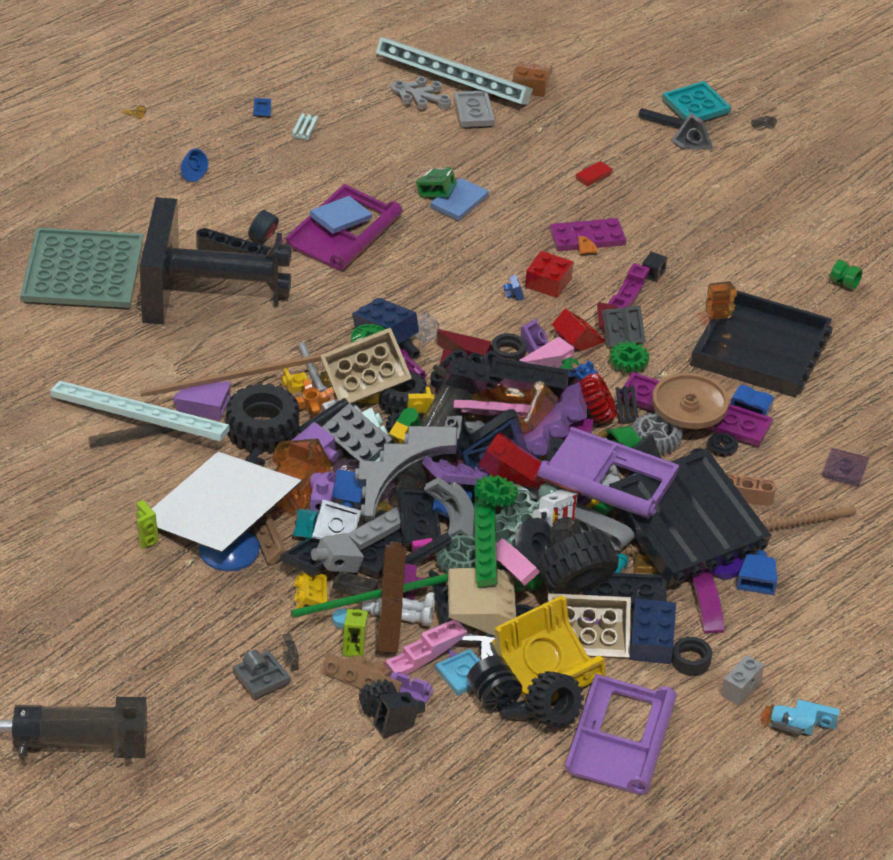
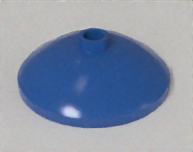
M247 530L223 553L199 544V554L203 562L213 569L226 572L238 571L247 568L255 562L259 555V542L255 535Z

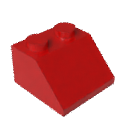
M566 308L551 324L556 329L555 333L560 338H565L567 343L580 351L605 341L585 319Z

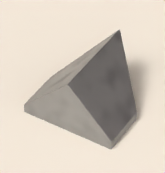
M690 113L672 141L684 150L713 149L704 121Z

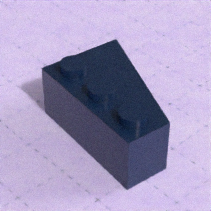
M519 417L511 419L463 451L466 466L475 469V467L481 468L478 464L487 448L499 433H502L527 451Z

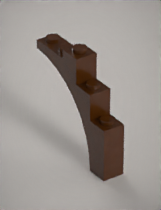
M390 542V545H385L383 550V577L377 651L398 653L406 547L402 546L400 542Z

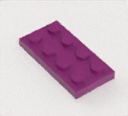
M618 218L550 224L549 228L557 252L579 250L578 236L587 237L597 248L626 245V238Z

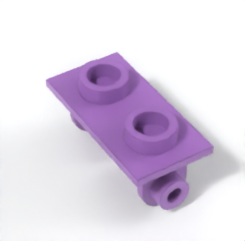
M398 671L391 674L390 678L402 682L400 692H409L417 701L422 700L424 703H427L434 691L432 685L427 681L414 678L412 682L410 681L411 676Z

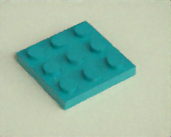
M705 81L665 92L662 96V99L683 120H686L690 113L704 121L731 112V106Z

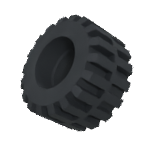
M409 370L412 380L379 392V405H381V409L385 410V413L391 414V416L392 412L399 413V409L404 411L407 408L408 394L425 393V388L427 387L426 380H423V377L418 375V373Z
M545 671V674H538V678L531 680L533 684L528 685L527 689L529 692L525 694V698L528 699V702L525 703L526 707L530 708L528 710L529 715L533 716L535 721L560 728V726H568V723L572 724L575 721L574 717L580 715L579 709L583 708L581 701L584 700V695H581L582 687L578 686L579 682L570 675L554 671ZM557 690L558 701L556 705L552 708L551 697L553 693Z

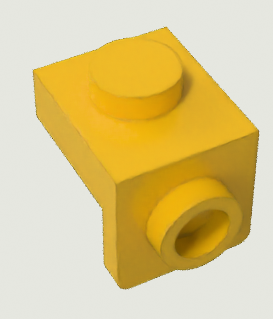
M426 387L423 394H408L407 408H414L418 413H431V405H434L435 397L434 394H431L430 387Z

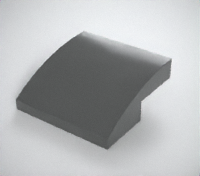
M640 305L602 310L607 347L618 346L619 342L625 344L626 341L629 343L634 341L636 343L646 342Z

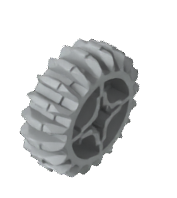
M656 412L653 415L650 413L647 416L641 415L640 418H636L632 425V428L641 439L647 435H653L659 453L663 456L666 453L672 454L673 451H676L682 441L681 427L668 423Z

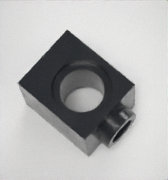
M652 251L642 263V266L650 268L648 280L658 282L666 271V256Z

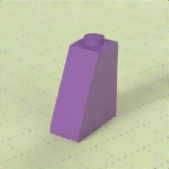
M217 382L180 390L174 396L176 411L221 421L227 402L231 397V382Z

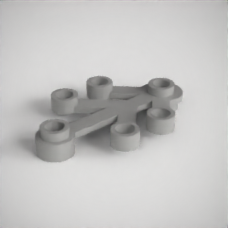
M418 77L417 81L405 83L398 80L391 84L393 93L400 95L404 104H411L413 96L417 102V107L420 109L427 108L426 99L438 102L437 105L440 109H449L451 107V99L448 95L437 96L427 93L441 91L442 84L439 81L432 82V86H426L427 79L425 77Z

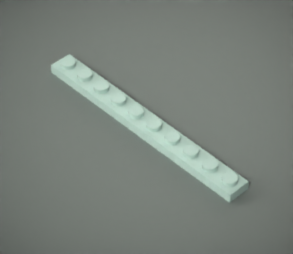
M59 381L50 390L51 397L188 432L212 440L221 441L229 432V424Z

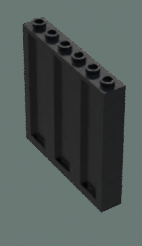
M728 288L692 351L690 366L796 398L799 391H803L805 380H809L811 369L814 370L816 365V358L819 359L821 356L822 347L825 348L828 337H831L833 331L831 326L832 319Z
M707 448L670 461L678 464L679 470L657 505L654 516H650L647 519L614 507L623 522L632 529L634 537L668 585L676 582L681 583L686 578L696 577L706 570H714L719 565L729 564L737 558L746 557L757 550H764L771 538L768 529ZM638 473L609 484V487L648 501L653 497L662 482Z

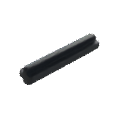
M641 108L638 114L639 118L678 129L685 122L683 119Z
M347 399L339 400L299 426L300 433L314 422L319 426L328 422L349 404Z
M444 533L408 554L405 563L415 565L451 544L453 542L451 536L448 533Z

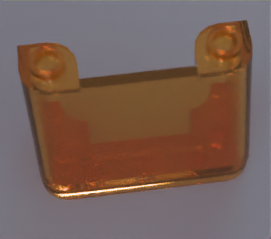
M499 382L493 390L484 388L482 393L475 392L472 400L531 405L526 417H519L522 432L528 433L532 432L555 408L558 398L543 382H535L531 390L508 388ZM466 413L465 415L471 422L478 420L484 424L498 416Z
M318 438L281 441L273 453V457L278 465L275 471L300 479L302 482L273 508L297 515L298 509L307 510L310 505L312 494L310 479L312 474L330 472L331 463Z

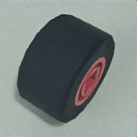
M267 210L260 211L248 230L249 238L263 245L274 234L279 223L278 217Z

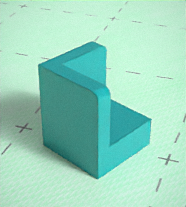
M298 509L293 535L312 538L318 518V511Z

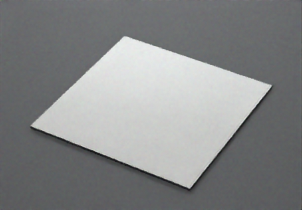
M217 452L152 508L156 513L157 529L223 553L296 488L302 480Z

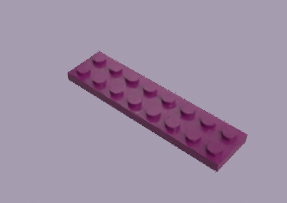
M632 372L624 386L630 387V385H634L637 406L656 412L653 407L652 398L654 388L660 381ZM628 392L629 403L633 404L632 394ZM621 393V401L625 402L624 393ZM729 404L726 416L719 423L704 429L716 433H727L734 436L737 440L760 447L773 423V418Z

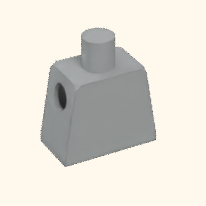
M347 533L324 536L321 538L318 547L313 548L311 551L312 559L321 560L329 571L357 573L364 558Z

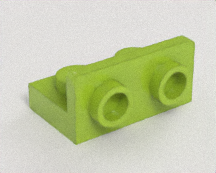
M144 500L136 503L139 547L144 549L152 546L159 539L156 513Z

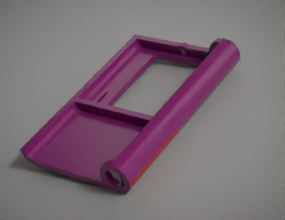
M343 184L319 207L350 196L358 203L382 215L359 236L345 230L332 234L309 215L285 237L286 242L299 252L336 270L342 271L402 215L403 210L401 205L395 201L385 204L374 197Z

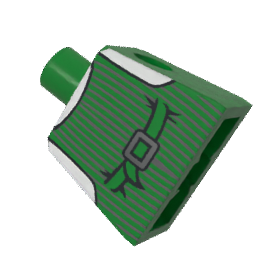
M446 167L445 169H431L416 181L420 197H449L457 182L453 169Z

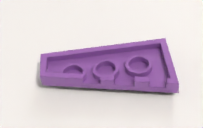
M424 456L422 462L436 478L439 477L446 483L456 482L461 486L465 484L475 486L478 478L482 479V476L488 478L491 475L483 468L475 467L473 470L471 467L460 463L456 467L448 464V461L440 460L439 463L433 462L431 457Z

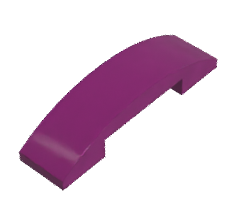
M633 263L627 272L625 282L618 293L612 296L608 304L616 305L618 308L632 306L645 284L650 268Z
M705 571L696 577H689L692 590H695L701 612L700 621L704 634L724 633L720 598L711 573Z

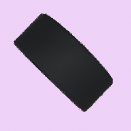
M500 334L492 340L491 351L497 352L503 358L520 360L526 355V342L516 334ZM512 347L518 351L508 353L501 351L500 348Z
M684 637L675 643L672 653V664L676 670L688 676H697L709 669L712 659V648L706 641L697 637ZM686 651H693L702 655L703 659L690 661L683 658L680 654Z

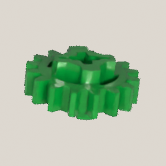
M626 341L625 344L619 342L618 346L613 345V349H610L609 362H611L612 367L616 366L617 371L622 369L623 373L629 371L630 374L633 371L639 373L640 369L645 370L646 366H648L650 353L647 352V348H642V344L636 345L635 341L633 343Z
M489 475L488 478L482 476V479L478 478L474 489L476 492L475 496H480V501L485 500V504L490 503L493 507L497 505L503 507L504 504L510 506L511 503H515L518 495L517 486H513L512 481L507 482V478L502 479L499 475L495 477Z

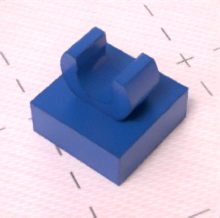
M254 98L253 115L271 116L272 99Z
M517 276L509 277L511 283L503 285L507 298H512L516 295L518 301L525 299Z
M589 360L587 363L579 364L575 368L577 370L576 379L580 383L582 378L589 374H599L594 369V364Z

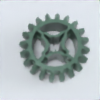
M463 534L451 536L453 542L436 552L437 564L443 573L446 572L447 574L449 569L476 567L475 538L471 534L469 536Z

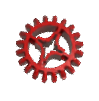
M597 373L589 374L582 378L581 391L591 415L600 424L610 422L616 417L617 410L606 382Z

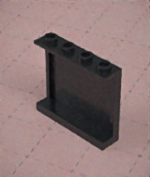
M493 357L490 376L567 389V387L575 384L577 370Z

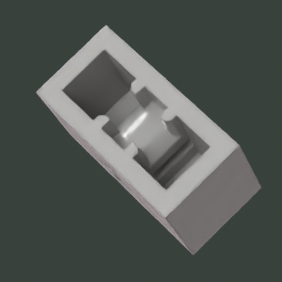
M746 655L724 678L721 696L740 705L761 682L764 664Z

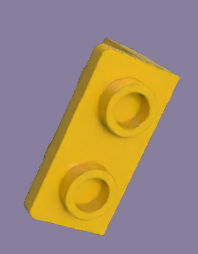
M304 571L297 575L294 581V586L296 587L294 597L296 609L304 607L305 604L311 606L327 602L326 575L318 573L313 576Z

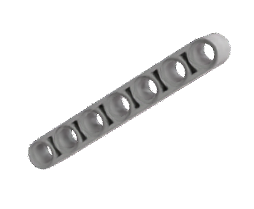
M527 486L524 487L529 490L532 500L537 502L539 500L538 490ZM576 502L575 531L579 533L592 530L603 531L608 535L614 549L617 551L623 549L634 539V533L627 525Z

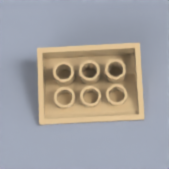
M391 328L320 355L338 401L346 398L351 404L412 380Z
M476 568L449 569V618L495 636V627L516 618L514 576L506 570L498 569V584L478 588Z
M548 594L547 602L561 595L567 599L569 623L588 656L596 657L600 655L601 657L630 658L631 597ZM584 618H592L594 620L586 621Z

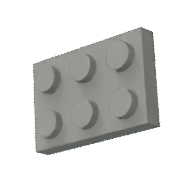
M454 92V100L461 127L494 126L495 119L488 92Z

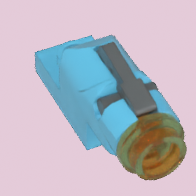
M798 699L796 708L771 704V706L766 705L762 722H767V725H770V727L786 730L796 735L800 733L812 735L814 725L836 729L840 709Z

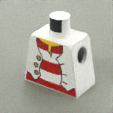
M560 489L541 497L539 509L534 510L533 518L546 520L553 530H574L577 494Z

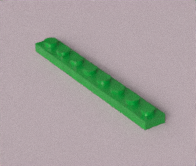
M474 491L477 587L480 588L498 584L496 506L493 507L490 503L485 504V500L480 501V496H475L476 492Z

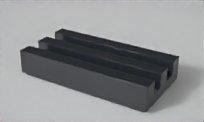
M630 385V387L623 386L620 389L615 387L620 424L635 422L639 416L634 385ZM628 392H631L635 415V417L632 418L630 414ZM621 393H624L627 413V418L625 419L623 418Z

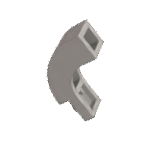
M439 477L427 483L424 491L440 501L448 512L450 519L448 534L452 537L455 534L466 536L471 534L475 538V509L463 488L456 482L448 484Z

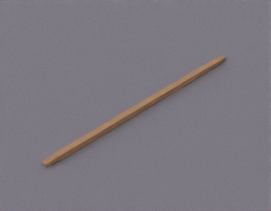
M322 354L154 387L140 391L141 397L322 361L320 357Z

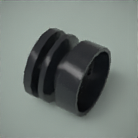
M491 655L481 659L470 669L467 675L469 686L477 695L485 710L489 712L502 711L501 707L515 703L522 693V684L514 672H512L505 659L499 655Z

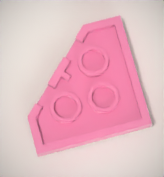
M454 400L453 407L460 408L461 412L483 414L485 416L500 415L508 409H515L518 417H526L527 414H534L535 406L473 400Z

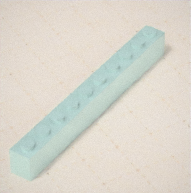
M380 37L376 50L377 54L520 104L528 105L532 94V88L389 38Z

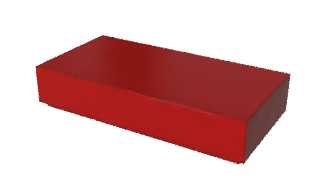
M599 161L576 173V179L588 187L612 174V168Z

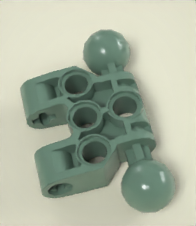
M548 482L544 483L538 490L539 500L534 502L528 489L513 484V486H517L518 490L515 503H511L510 506L504 504L501 513L496 514L497 543L503 538L516 549L515 536L520 525L527 519L533 518L534 510L539 509L541 497L558 491L561 487Z

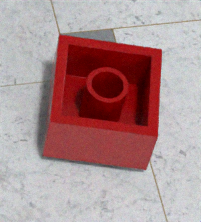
M540 251L526 270L525 288L558 298L572 279L574 261Z

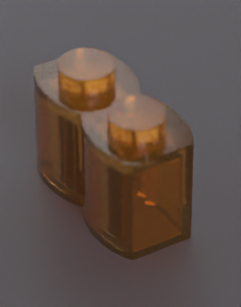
M731 281L710 283L708 285L705 310L709 320L731 317L732 311L735 310L733 301L734 297L737 296V291Z

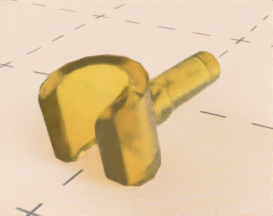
M138 106L136 110L123 109L122 113L133 114L136 118L142 119L146 113V107Z

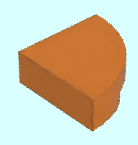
M578 236L579 255L598 253L596 245L590 239Z

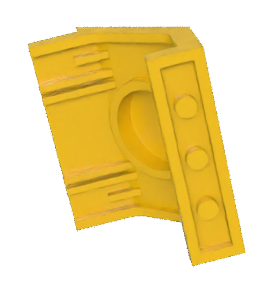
M562 595L494 628L495 639L491 642L497 654L505 659L512 672H514L522 684L520 696L526 699L525 694L529 692L527 689L528 685L533 684L531 680L538 678L540 673L545 674V671L570 675L579 682L578 686L580 687L592 683L595 674L606 676L605 659L600 655L591 659L571 627L568 619L567 599ZM557 690L551 697V703L558 700Z

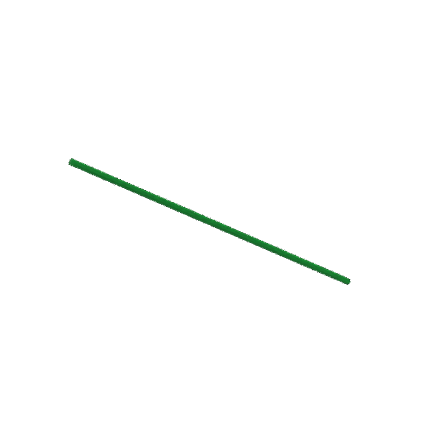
M497 562V568H498L499 570H500V569H504V568ZM448 573L405 583L403 592L448 582ZM382 589L290 611L291 617H301L381 598Z

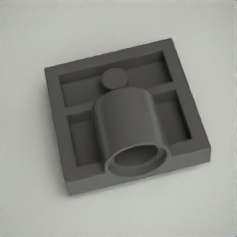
M251 650L244 656L242 663L233 666V673L254 699L291 683L290 675L270 651L260 654L258 650Z

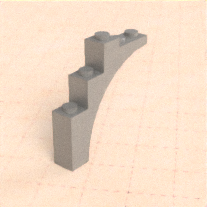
M409 426V434H405V444H384V451H380V461L359 462V468L355 470V480H359V486L362 487V498H365V504L361 505V516H365V523L375 518L376 508L382 494L399 473L412 464L423 460L424 456L433 457L443 454H456V427Z

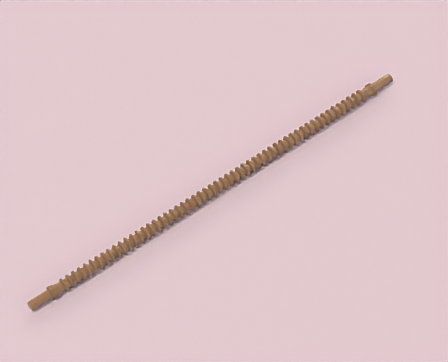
M835 507L828 511L822 510L820 512L818 510L816 513L814 511L811 512V514L807 512L806 515L804 513L800 516L796 514L795 517L791 515L790 518L785 516V518L780 517L779 520L775 518L774 521L769 519V522L764 520L763 524L768 531L769 529L774 531V528L776 530H779L780 527L784 529L785 526L790 528V525L792 527H795L796 524L800 526L801 523L806 525V522L811 524L817 521L822 522V520L827 521V519L836 520L841 516L856 514V507L841 509ZM637 543L634 546L629 544L628 547L625 546L620 551L615 550L617 555L621 553L627 557L629 554L634 556V553H645L641 545Z

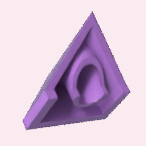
M537 319L521 327L520 337L525 340L526 352L529 354L548 343L546 331L537 323Z

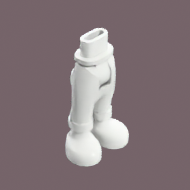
M427 593L422 602L403 597L401 620L414 624L418 622L423 626L430 627L434 612L435 593ZM381 598L364 601L362 610L371 612V615L380 616Z

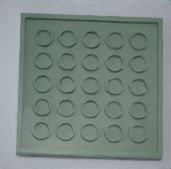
M37 227L20 294V301L130 308L144 234Z

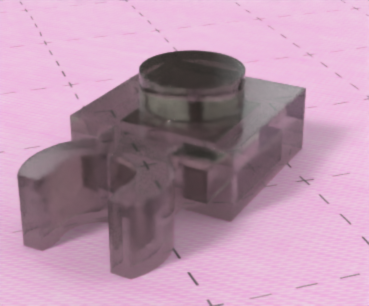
M291 633L282 634L284 640L282 645L285 650L283 651L284 663H288L290 671L299 670V655Z

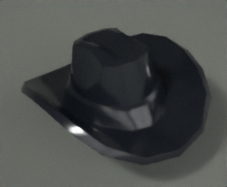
M541 518L527 519L520 525L515 536L516 549L536 568L540 556L548 548L553 547L554 543L552 527L546 520Z

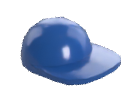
M197 148L191 149L186 154L180 168L181 175L186 181H198L205 174L209 166L206 154Z

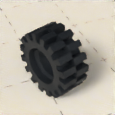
M378 679L377 683H374L373 680L370 682L371 685L366 684L364 685L365 689L361 688L359 700L365 715L367 714L369 717L373 715L375 718L380 695L397 693L393 682H388L386 679L383 682L381 679Z

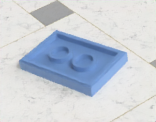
M462 178L456 181L457 185L449 197H437L430 203V208L459 221L489 196L488 190Z
M350 196L310 210V216L332 234L372 219V213Z

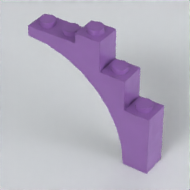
M580 383L571 385L567 389H562L561 395L552 410L536 425L523 433L527 451L534 457L538 458L547 454L550 437L560 439L567 436L570 424L587 418V404L585 403Z

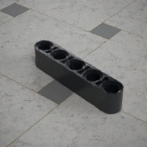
M201 228L196 232V247L198 250L266 255L271 249L268 246L207 228Z

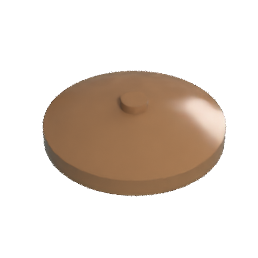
M678 373L662 379L656 385L653 391L652 403L656 413L668 423L682 428L701 429L719 423L726 416L729 397L722 385L707 376L695 373Z

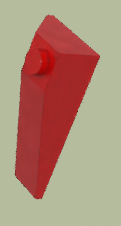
M502 433L496 435L478 464L494 477L499 475L502 479L507 478V481L539 490L540 486L546 483L538 479V471L542 462Z

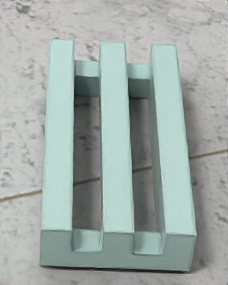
M302 113L292 132V137L309 140L318 122V116L312 118V115L308 114L305 117V114ZM309 122H311V124H310V126H309V128H308L306 134L303 135L304 132H305L306 129H307V126H308Z

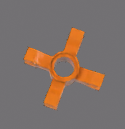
M309 379L303 381V397H295L298 401L299 409L305 408L307 412L312 413V416L315 417L320 413L321 404L335 399V393L333 388L319 392L317 388L312 387L311 380Z

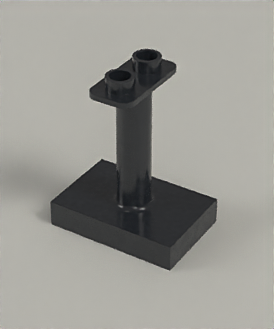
M156 197L140 262L142 323L164 325L175 275L266 282L274 293V306H279L280 295H290L291 273H282V267H290L291 245L282 244V233L277 232L275 244L266 255L179 248L178 200Z

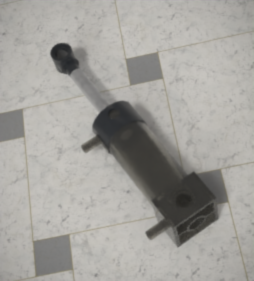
M116 697L115 707L15 705L12 720H0V733H12L14 748H19L18 756L20 758L27 757L28 748L41 747L114 748L115 758H146L148 731L147 697Z

